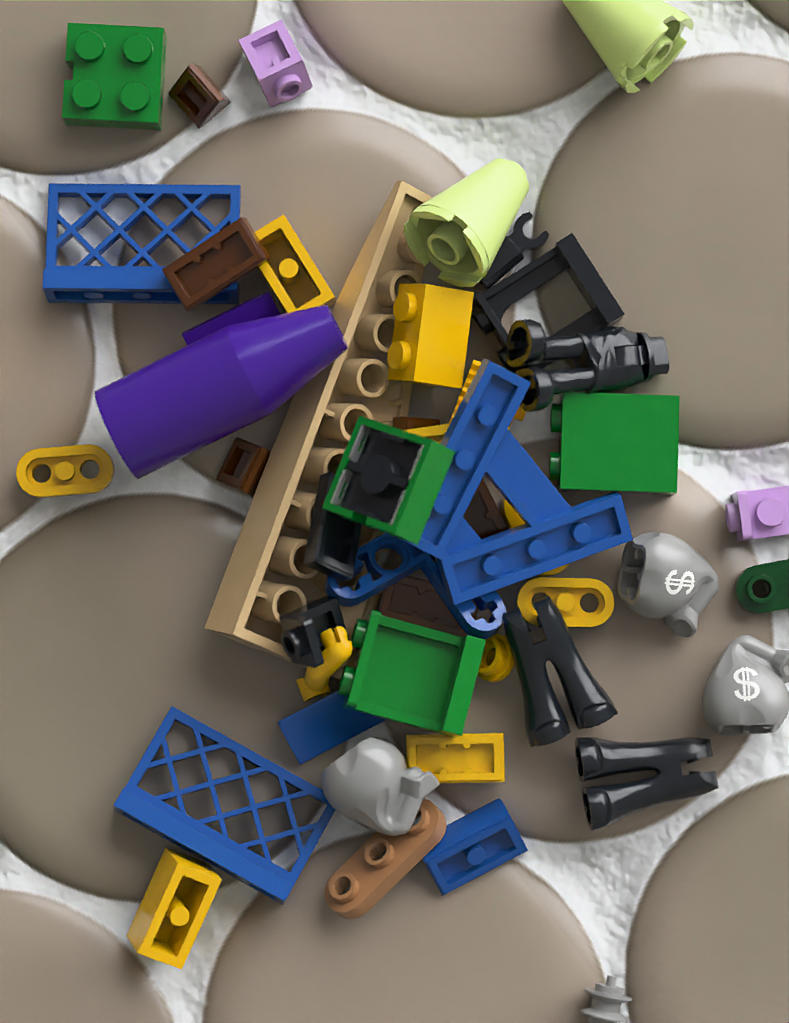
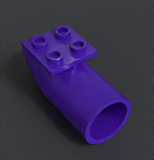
M269 290L182 332L187 346L96 390L94 395L102 420L117 451L131 473L137 479H140L271 415L348 350V345L327 304L281 314Z

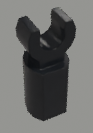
M530 212L524 213L517 218L513 227V233L505 237L488 273L479 281L486 290L524 259L522 253L525 250L533 251L540 249L546 243L549 237L547 231L542 232L539 237L534 239L527 238L524 235L523 227L533 218Z

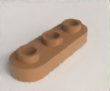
M424 799L415 817V820L420 816L421 819L407 833L397 836L385 835L379 832L373 834L328 879L324 890L327 905L345 919H356L365 915L441 841L447 825L443 812L431 801ZM386 850L384 857L377 860V857ZM351 884L349 891L342 895L345 888Z

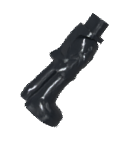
M525 319L515 321L511 325L507 337L506 360L510 367L530 366L542 362L572 359L576 368L548 371L541 368H525L514 373L531 382L520 404V407L526 412L541 411L547 408L553 401V395L579 390L590 394L599 391L625 389L648 382L654 375L667 374L670 367L666 341L663 337H649L645 332L635 333L626 330L622 326H606L593 333H574L572 336L548 337L545 335L539 322Z

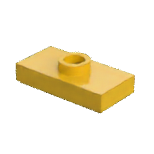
M462 733V736L456 738L442 734L406 735L407 769L416 766L422 772L430 771L439 783L505 782L504 733Z

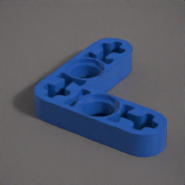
M386 533L358 548L353 577L362 572L364 566L362 561L365 562L368 573L358 579L355 591H352L349 586L340 588L338 586L339 581L327 576L325 580L327 596L337 597L339 605L342 607H352L421 569L462 630L467 635L480 639H487L495 635L503 623V613H506V607L496 590L473 598V601L470 599L453 605L448 600L438 563L432 561L435 556ZM384 548L392 549L399 554L401 566L394 570L381 568L376 562L375 554ZM475 604L481 611L489 609L492 612L489 624L483 618L477 621L472 618L476 609Z

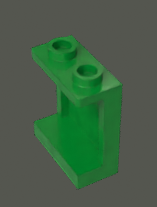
M586 392L562 393L560 404H551L550 432L559 433L558 452H550L549 480L558 481V492H631L673 496L677 493L680 396L618 393L586 394Z
M376 610L369 611L365 620L357 618L351 637L352 647L357 648L353 667H344L337 694L345 696L342 708L453 738L462 736L486 640L469 635L465 637L452 635L386 617Z

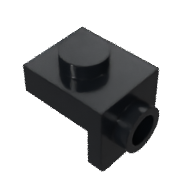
M325 596L279 616L283 630L281 643L284 651L291 658V662L313 668L324 664L321 651L325 648L321 644L320 634L330 628L334 632V628L337 626H343L346 630L337 597Z

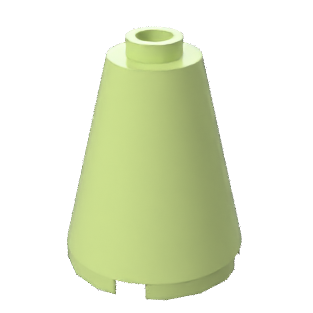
M562 0L617 83L627 93L640 91L635 83L644 77L650 83L656 80L672 64L687 43L681 37L685 26L691 31L694 26L690 16L662 0Z
M494 159L416 207L409 215V220L404 224L403 230L407 245L416 259L424 267L431 262L442 272L437 277L448 284L458 287L475 286L488 273L528 194L529 183L525 171L514 161Z

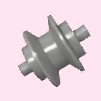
M607 975L605 984L595 983V988H584V991L593 997L591 1007L580 1009L581 1014L589 1016V1023H628V1019L620 1014L622 1003L630 1002L633 998L623 995L624 988L615 986L617 977Z

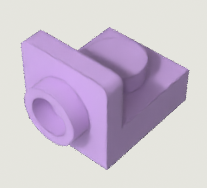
M282 19L239 39L242 50L270 107L293 100L301 93L313 87L304 62Z
M789 486L753 491H736L731 494L732 503L725 504L728 531L737 533L738 542L789 535Z

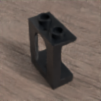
M573 233L556 242L553 249L483 293L479 291L474 294L473 302L476 308L472 310L471 314L485 335L491 332L494 333L503 347L497 351V355L504 367L512 373L525 368L545 369L556 362L550 361L530 366L510 367L506 360L508 333L502 325V317L512 304L562 272L567 271L591 310L550 337L572 336L574 333H593L603 327L614 325L625 314Z

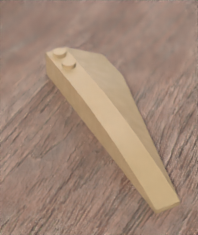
M402 180L396 181L332 309V314L345 338L348 350L294 395L255 491L204 627L238 643L291 662V658L288 657L281 643L283 630L279 616L327 596L325 591L327 575L303 565L320 475L327 472L336 474L359 416L392 427L393 417H408L413 383L387 380L389 369L387 353L392 344L395 322L393 306L398 295L399 283L422 284L424 266L416 259L407 245L403 231L404 224L409 220V215L416 207L432 197ZM362 525L358 548L383 535L384 532ZM381 549L375 554V559L377 563L380 551L388 552L389 549ZM362 561L364 563L362 572L350 580L339 581L338 586L340 588L349 586L352 591H355L358 579L368 573L364 561ZM383 590L358 605L352 607L340 606L349 641H351L357 618L365 620L369 611L377 609ZM352 647L351 656L330 676L331 678L340 681L344 667H353L357 648Z

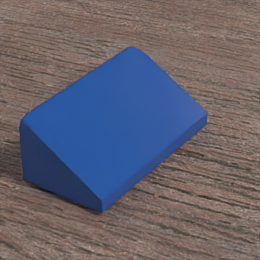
M338 691L277 723L301 765L386 721V719L342 708L345 696L337 694Z
M496 799L446 825L443 838L423 858V861L443 896L528 851L504 803L501 799Z

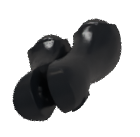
M550 596L533 602L538 615L536 616L538 627L543 628L546 639L539 642H532L529 632L532 630L528 623L524 621L519 607L503 613L505 635L521 683L524 699L525 727L530 747L554 743L571 733L567 718L550 681L546 668L547 661H551L555 668L573 721L579 730L598 726L618 714L611 698L592 676L581 658L568 627Z
M578 737L575 739L576 763L581 782L641 771L654 770L656 772L655 776L619 784L583 787V805L591 831L610 826L638 811L669 802L701 796L719 788L716 771L702 773L701 771H689V775H682L680 762L687 761V764L699 759L713 756L710 739L677 738L651 742H618L596 737Z

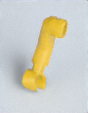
M343 626L335 627L334 632L330 628L320 634L321 644L325 648L321 651L324 664L316 668L307 666L305 677L296 680L304 702L319 695L323 697L330 695L331 690L328 685L330 676L351 656L353 650L352 642L348 641L347 632Z

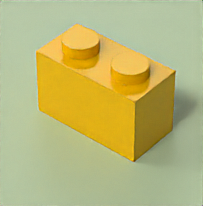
M284 214L255 231L271 260L258 267V270L285 313L326 304L330 309L335 305L334 294Z
M399 283L398 295L393 306L395 322L392 344L387 353L389 365L387 380L462 389L474 292L430 284Z
M165 847L126 935L138 954L182 970L222 881L209 863Z

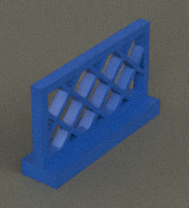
M49 183L46 267L43 269L42 287L48 303L182 304L161 270L164 267H160L149 255L168 238L184 254L192 250L174 234L192 216L209 231L193 248L238 220L241 216V186ZM60 197L81 198L90 209L74 224L70 225L59 214ZM91 198L101 199L97 203H95ZM115 198H128L138 209L119 226L103 209ZM139 198L149 199L145 203H143ZM163 198H175L186 210L171 224L166 226L151 209ZM187 199H197V200H196L195 202L191 203V202L188 201ZM210 199H230V214L216 227L199 211ZM98 215L113 232L94 249L78 232ZM146 216L162 232L142 249L126 232L142 217ZM60 224L66 231L58 237ZM72 237L89 253L76 266H57L58 250ZM121 238L137 255L125 266H111L101 255ZM96 260L101 266L90 265ZM144 261L148 266L138 265ZM239 280L203 304H240Z
M171 706L128 783L122 789L113 805L114 811L281 905L287 899L335 812V809L332 808L324 796L323 790L173 706ZM175 721L194 732L198 749L170 756L166 736ZM201 736L216 744L204 747ZM162 745L165 758L152 761ZM221 749L234 753L240 773L213 780L206 754ZM200 756L207 782L179 789L173 763ZM243 759L258 768L246 771ZM167 765L174 789L173 792L153 796L138 787L147 770ZM265 772L277 777L282 797L255 804L248 777ZM242 779L249 806L222 813L215 786ZM285 783L300 790V792L288 795ZM209 788L216 815L200 820L187 815L182 796ZM310 796L327 805L318 822L298 828L290 801ZM176 798L179 810L164 801ZM284 803L292 830L265 837L257 810ZM251 812L259 839L238 844L229 838L224 819ZM218 821L221 833L206 825ZM313 830L303 848L300 834ZM294 836L299 857L291 871L288 872L272 863L267 843ZM261 845L264 858L248 848Z

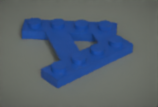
M483 359L440 443L455 451V454L419 543L416 545L405 541L436 557L448 600L453 605L633 540L621 494L611 492L570 507L508 430L531 382L487 359ZM485 474L525 524L481 539L463 518V515Z

